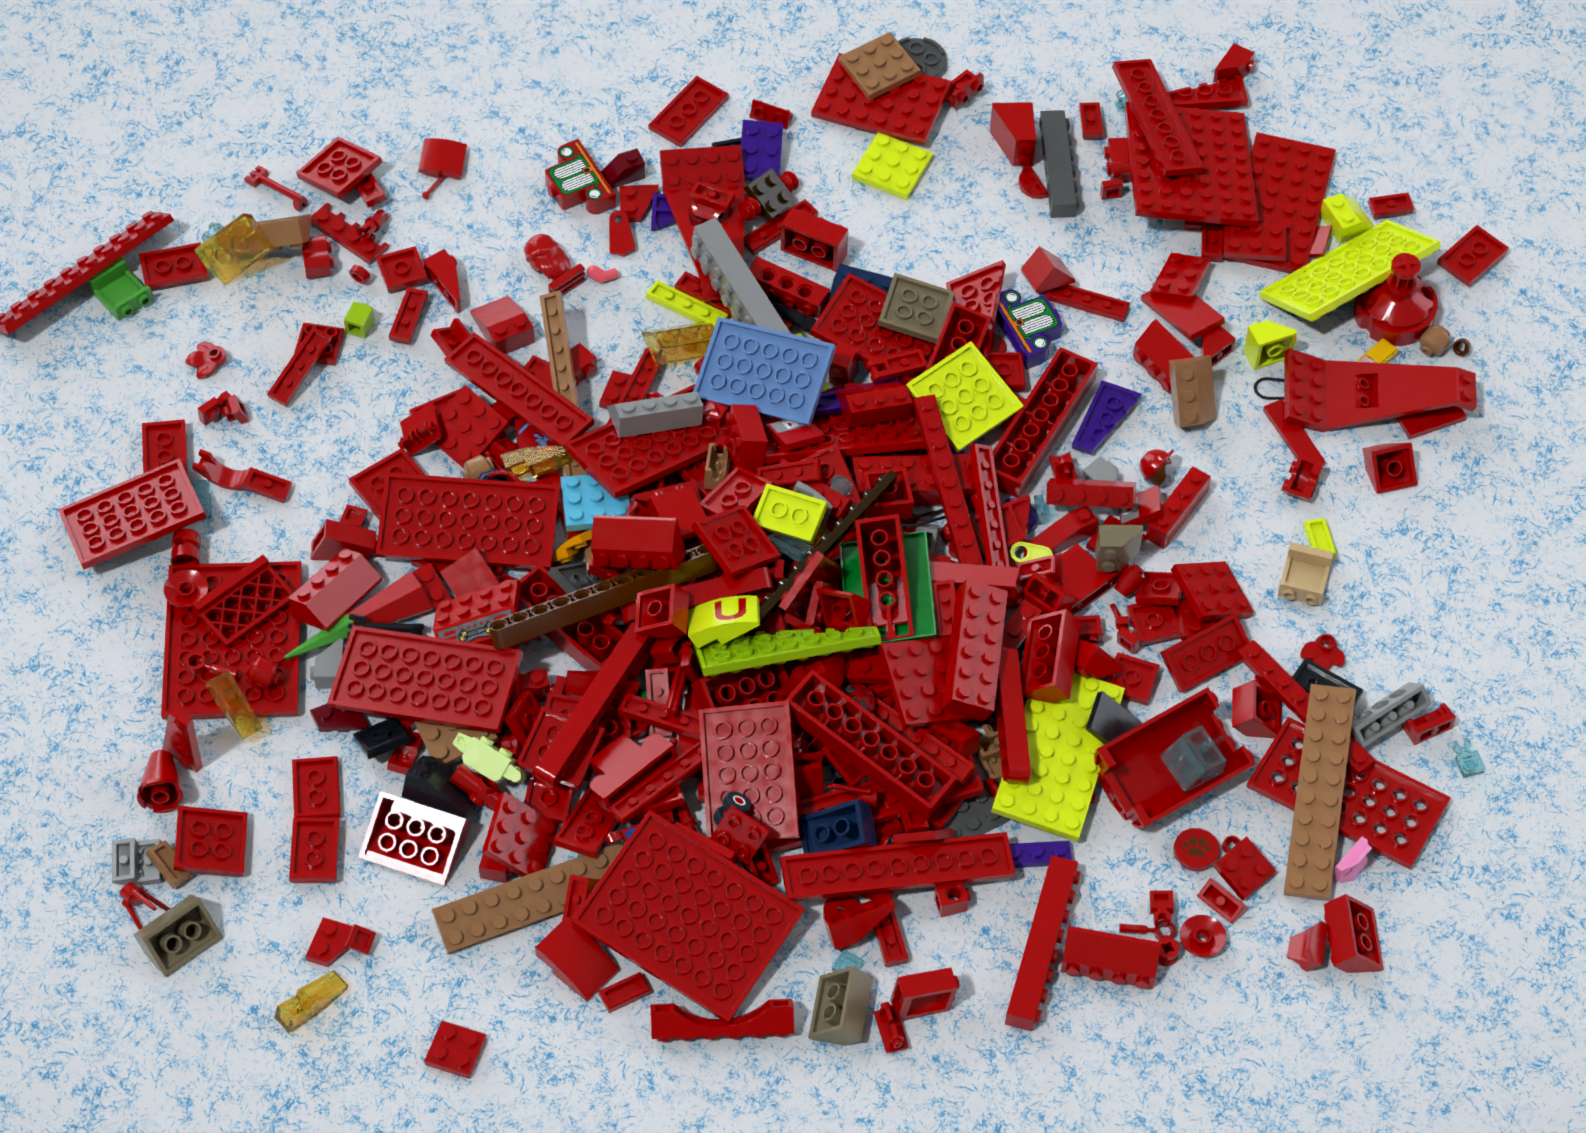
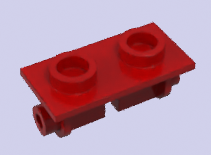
M753 99L749 118L764 122L783 123V129L787 130L788 123L793 118V113L790 110Z
M889 1002L882 1003L880 1010L873 1011L886 1054L908 1049L909 1045L901 1020L896 1021L893 1012L894 1008Z

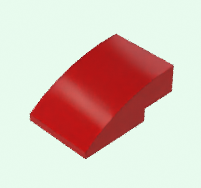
M568 916L535 946L536 957L553 970V975L586 1002L619 972V968L606 952L586 932L573 925Z

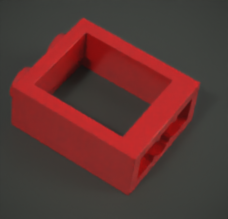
M952 968L897 977L890 998L896 1021L950 1011L952 1003L955 1001L956 992L959 989V979L956 975L954 976Z

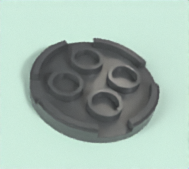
M906 37L898 40L900 45L920 68L922 74L941 78L947 64L946 53L941 45L926 37L923 39H910Z

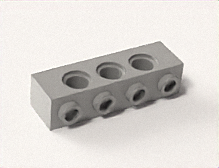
M1408 682L1353 717L1351 736L1364 748L1431 705L1432 703L1424 684Z

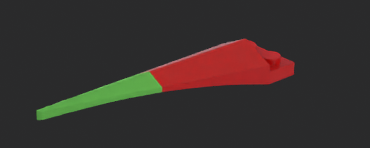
M430 562L412 572H408L344 615L328 631H320L286 654L284 659L287 660L332 644L338 639L344 640L349 638L347 637V632L351 631V629L348 628V623H357L356 620H349V614H362L366 616L365 622L396 623L436 610L437 604L444 600H451V597Z

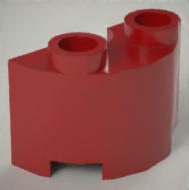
M1299 455L1297 462H1292L1289 473L1292 474L1289 480L1285 479L1281 491L1310 501V497L1312 498L1317 487L1318 478L1324 463Z

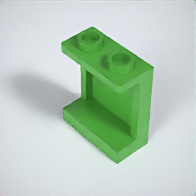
M122 257L87 280L89 291L118 321L130 316L134 311L148 305L153 300L151 288L148 285L144 287L127 268L126 261Z

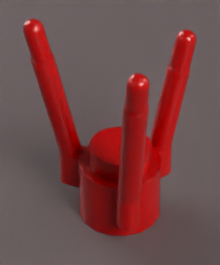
M834 783L826 786L828 789L859 794L858 799L871 804V807H877V789H862Z
M134 882L125 884L120 891V896L124 899L121 904L127 909L139 930L142 929V926L131 907L132 905L138 906L143 902L150 909L156 911L157 908L152 904L154 903L165 911L170 909L145 890L139 888Z

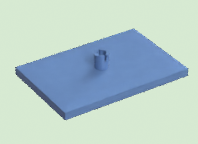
M718 317L693 392H698L700 399L708 402V400L728 407H731V404L757 405L760 415L811 426L837 346L828 342Z

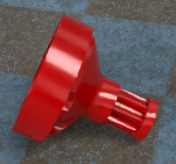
M1409 253L1397 254L1391 262L1392 273L1388 276V279L1370 288L1367 292L1356 296L1354 304L1355 321L1359 328L1367 329L1370 332V338L1377 342L1384 338L1393 346L1411 345L1419 341L1429 326L1434 325L1438 309V299L1433 288L1427 286L1421 281L1422 278L1418 276L1421 262L1416 256Z

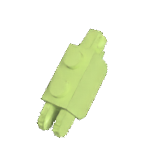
M461 732L457 734L452 744L463 753V763L494 782H502L508 779L514 783H522L526 780L527 774L515 765L517 760L512 758V752L503 747L499 750L493 746L494 741L483 735L480 738L471 737Z

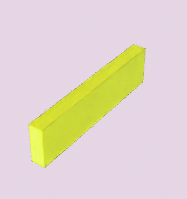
M658 280L655 281L646 293V299L711 330H714L718 317L728 319L727 313Z

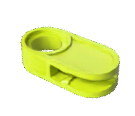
M1017 542L1011 548V556L1017 563L1053 555L1048 547L1026 542ZM1018 547H1025L1027 549V556L1025 558L1019 559L1015 556V551Z

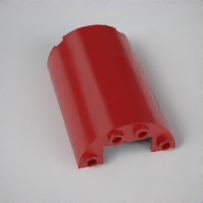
M1209 687L1096 749L1094 763L1100 767V771L1097 774L1101 786L1116 811L1125 821L1128 819L1132 820V826L1135 828H1145L1255 765L1254 756L1251 751L1246 749L1244 745L1236 750L1234 740L1226 734L1221 719L1215 716L1214 711L1220 705L1218 704L1216 694L1210 691Z

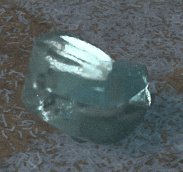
M835 475L831 480V488L843 496H848L854 489L853 483L841 475Z

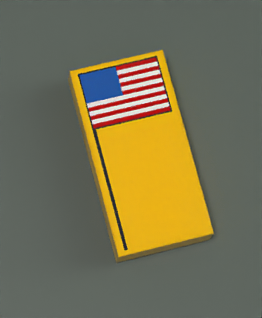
M1382 338L1356 362L1389 363L1398 355L1399 350Z

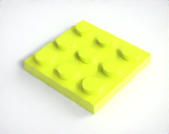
M878 132L853 171L852 179L908 200L931 162L933 153Z

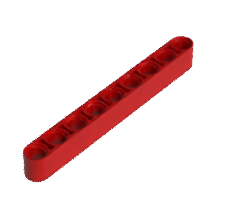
M635 621L629 625L536 765L533 777L553 787L559 783L650 645L653 637L634 633Z

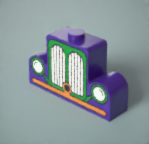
M1009 289L1001 292L996 321L1015 352H1022L1023 363L1026 369L1043 364L1048 359L1050 342L1061 338L1062 322L1058 311L1053 309L1048 299L1043 295L1021 303V295L1018 291Z

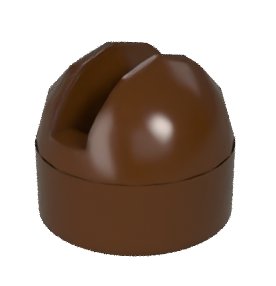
M1460 338L1453 344V351L1458 356L1466 355L1471 349V343L1465 338ZM1463 343L1465 344L1464 351L1461 350Z

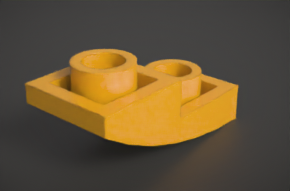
M592 530L585 531L563 543L553 554L552 562L561 560L562 563L573 560V555L580 552L581 547L588 545L587 540L592 539Z

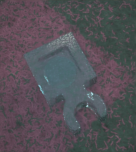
M1465 738V747L1459 746L1457 740L1454 741L1453 751L1458 754L1455 757V761L1462 777L1466 778L1484 773L1486 768L1478 750H1470L1471 741Z

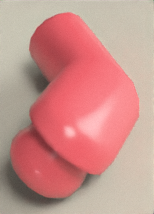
M594 265L587 268L588 276L598 283L618 278L616 268L607 271Z

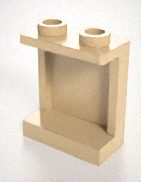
M1291 542L1277 596L1287 600L1304 602L1308 605L1320 606L1334 552Z

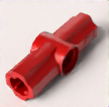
M462 763L449 780L468 793L469 798L475 804L481 807L486 806L492 811L495 810L499 794L503 793L498 789L494 781L486 776L480 777Z

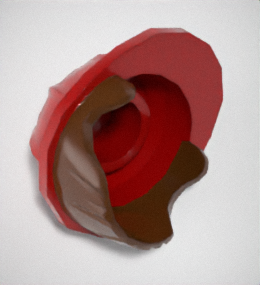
M1159 449L1150 450L1145 453L1139 464L1145 481L1147 480L1155 486H1160L1167 477L1165 466L1172 463L1169 457L1174 452L1173 449L1168 453Z

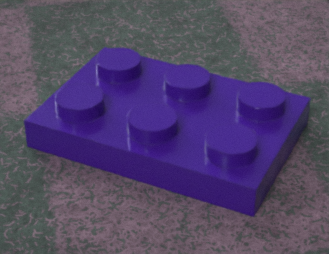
M743 120L741 148L744 180L754 181L771 168L780 176L783 123Z

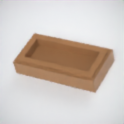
M166 840L147 850V857L173 889L192 878L193 874L191 872L173 870L174 850Z

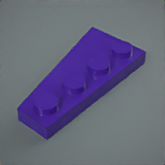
M1102 380L1073 440L1072 448L1092 455L1138 403L1142 394Z

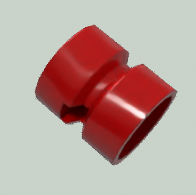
M180 529L173 533L172 565L200 563L199 549L201 536L197 531Z

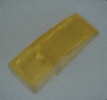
M562 446L526 447L501 454L506 470L515 473L517 477L531 472L533 478L573 463L572 457Z
M333 970L298 989L296 996L279 1004L274 1018L288 1033H291L332 1004L348 989V985Z

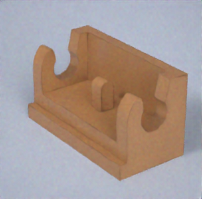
M709 443L704 489H714L728 476L730 460H728V448L726 446L723 448V453L718 454L716 452V444Z

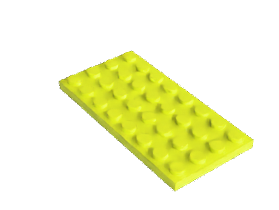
M1385 220L1326 253L1323 257L1317 258L1260 290V299L1311 322L1316 321L1324 314L1334 311L1338 306L1351 301L1359 294L1367 292L1370 288L1388 279V276L1392 273L1391 262L1397 254L1409 253L1421 260L1441 248L1440 241L1390 220Z
M1074 671L1070 699L1049 703L1027 698L1024 712L1031 767L1030 779L1028 783L1004 781L1002 777L991 812L1078 842L1097 782V773L1100 771L1099 765L1096 766L1094 763L1095 751L1104 745L1086 730V726L1098 692L1104 691L1120 705L1125 688L1090 676L1086 679Z

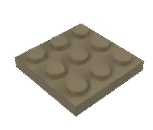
M894 273L878 326L936 344L946 320L954 291Z

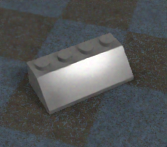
M698 392L625 402L607 407L619 438L702 425L703 403Z

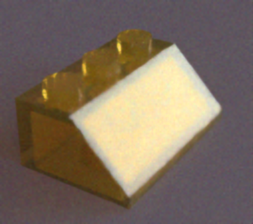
M243 213L194 250L205 267L226 285L271 252L274 247L252 214Z
M698 322L642 331V336L656 365L705 357L714 327L712 323Z

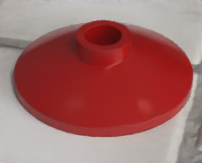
M194 570L177 571L164 584L165 598L170 604L179 608L193 607L194 602L208 593L206 578Z
M1195 915L1188 918L1181 926L1180 941L1189 953L1198 957H1211L1223 949L1226 943V931L1217 919L1208 915ZM1204 938L1206 941H1200L1198 939Z

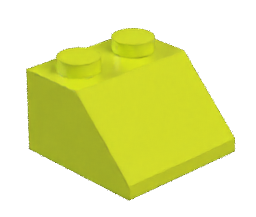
M1342 193L1323 199L1320 216L1327 226H1332L1331 232L1339 244L1348 242L1374 227L1355 199Z
M1268 320L1260 323L1256 322L1248 326L1243 352L1252 368L1257 370L1284 361L1285 351L1288 348L1294 349L1297 331Z

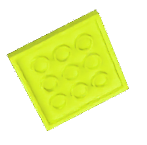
M971 341L906 384L913 399L915 397L935 394L948 442L957 453L1018 413L1024 407Z

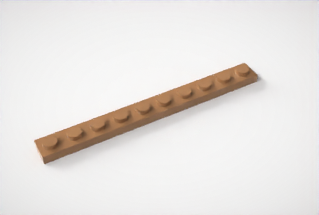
M560 290L540 296L553 389L579 408L563 296ZM563 451L566 476L588 475L566 451Z

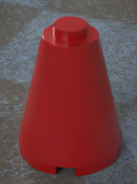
M156 750L149 757L137 791V801L144 809L148 807L153 809L155 813H167L178 808V804L183 801L184 793L172 754L166 750Z

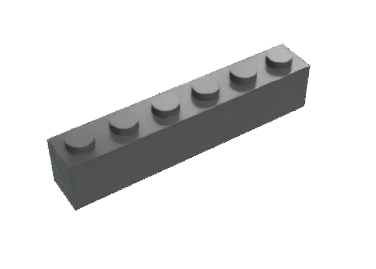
M1065 110L1040 111L1039 128L1050 218L1075 217L1076 209L1080 207L1079 196L1076 197L1075 195L1078 191L1077 181L1073 180V177L1076 175L1075 165L1071 164L1074 159L1073 149L1069 148L1072 144L1071 134L1067 132L1070 128L1069 118L1065 117Z

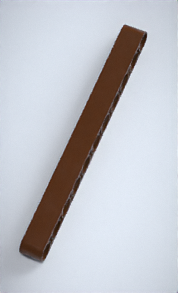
M704 544L686 550L687 554L678 570L637 568L492 621L488 627L493 647L496 649L508 648L636 601L637 592L674 583L679 585L718 570L720 566Z

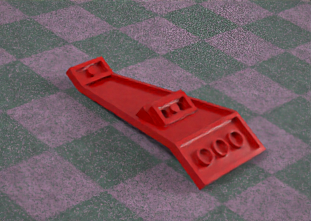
M741 145L660 150L663 194L701 281L702 302L722 301L719 292L713 289L711 279L702 272L698 259H694L690 251L694 227L709 220L703 218L697 220L695 218L692 203L689 200V193L697 181L735 193L733 203L726 212L722 213L723 217L717 218V220L743 258L744 218L740 215L738 209L739 204L745 201Z
M1288 348L1284 354V420L1319 432L1450 406H1456L1471 412L1477 408L1476 373L1462 368L1324 360Z

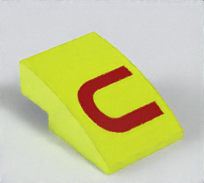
M758 596L725 597L700 604L688 610V637L697 648L715 639L723 645L760 625Z

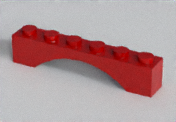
M769 999L757 1009L732 1018L729 1024L721 1019H708L696 1016L674 1003L650 1004L652 1039L660 1042H666L673 1038L690 1041L698 1037L714 1040L723 1036L738 1039L747 1035H751L754 1038H762L765 1035L772 1034L778 1037L794 1034V1006L792 999Z

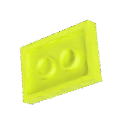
M766 484L753 517L764 530L813 544L828 503L821 499Z

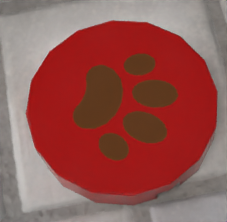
M1190 828L1182 831L1177 836L1173 847L1175 859L1181 863L1182 867L1191 871L1207 870L1208 867L1216 863L1220 852L1219 843L1215 836L1201 828Z

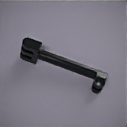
M349 614V620L357 621V623H348L349 629H352V626L355 625L424 635L422 630H424L425 625L421 623L365 622L366 616L362 614Z

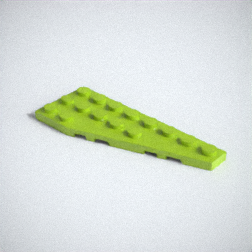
M873 626L850 627L845 632L836 631L835 628H826V633H815L814 629L780 630L775 635L766 634L765 631H756V636H745L744 633L723 645L715 639L700 648H697L693 643V647L703 676L715 677L720 675V673H737L747 668L758 669L769 664L779 665L790 660H806L817 655L828 656L839 651L850 652L855 648H872L877 644H882L877 627Z

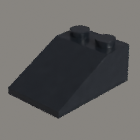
M422 755L406 773L402 792L403 798L462 818H466L477 805L469 798L468 793L449 781L455 771L445 762L439 761L433 756Z

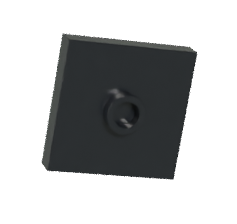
M394 717L353 734L355 742L368 759L410 743L408 734Z

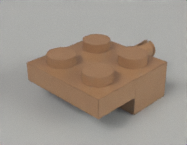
M991 723L982 726L986 735L980 736L978 751L975 755L987 778L991 777L996 782H999L1002 778L998 731H994Z

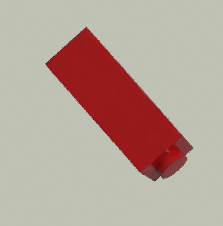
M326 519L312 540L310 559L331 560L343 548H347L362 554L368 560L372 553H376V531Z

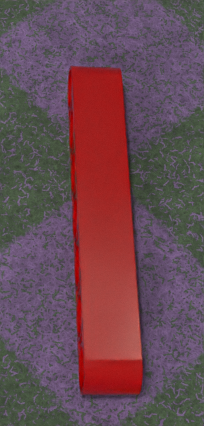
M767 567L752 569L729 578L723 576L680 587L689 594L688 610L720 598L743 595L761 597L775 590L770 570ZM636 601L620 606L625 627H629L635 621Z
M1001 647L995 710L1002 777L1007 782L1028 783L1031 767L1017 648Z

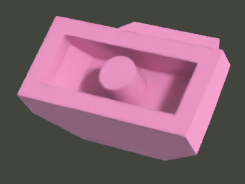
M1362 836L1336 865L1333 879L1337 882L1354 881L1367 866V854L1372 847L1369 846L1366 838Z

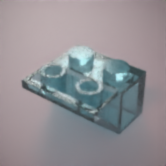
M1202 725L1183 734L1160 756L1184 792L1221 775L1227 761Z

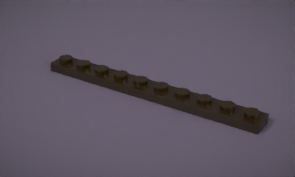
M890 470L886 475H880L875 482L876 486L872 490L868 488L864 492L861 502L859 504L854 503L848 510V515L844 519L841 517L835 523L834 530L830 534L828 532L824 534L819 541L820 545L816 549L813 547L805 556L806 560L802 564L798 562L792 569V574L788 579L784 577L777 585L778 589L774 593L770 592L764 598V604L760 607V625L752 629L754 633L777 610L781 603L782 595L791 589L796 575L799 572H803L807 566L808 558L817 551L827 557L855 527V520L862 519L895 485L898 474Z

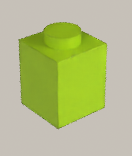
M353 301L344 319L345 333L366 338L375 320L373 307L365 303Z

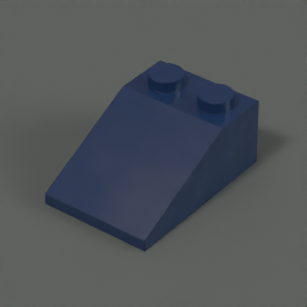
M860 799L799 817L804 854L878 846L871 804Z

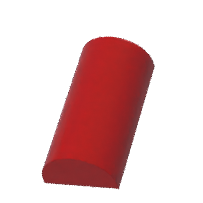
M952 302L925 371L970 341L980 350L992 318Z

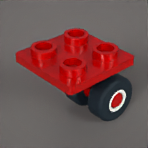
M732 791L727 793L723 799V806L719 807L713 815L717 828L710 839L735 851L738 859L749 864L770 829L748 816L747 813L751 808L750 801L743 794Z

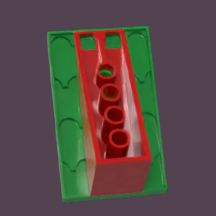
M899 514L855 520L857 541L839 543L843 592L854 593L872 601L865 627L876 626L881 635L882 643L936 638L937 628L926 530L904 533ZM864 647L855 648L853 650H861L864 649Z

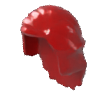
M537 234L527 241L524 247L525 258L534 271L539 272L540 270L548 279L556 280L570 270L571 263L569 257L552 237L546 234Z

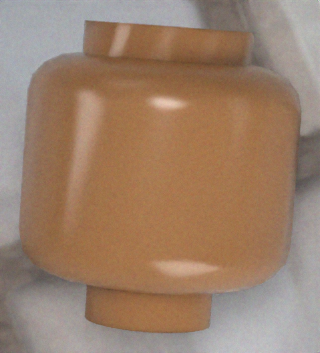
M1441 325L1429 326L1419 339L1421 351L1427 356H1440L1451 342L1448 330Z
M478 455L464 463L462 476L468 479H478L481 473L495 468L489 457L485 458L483 455Z

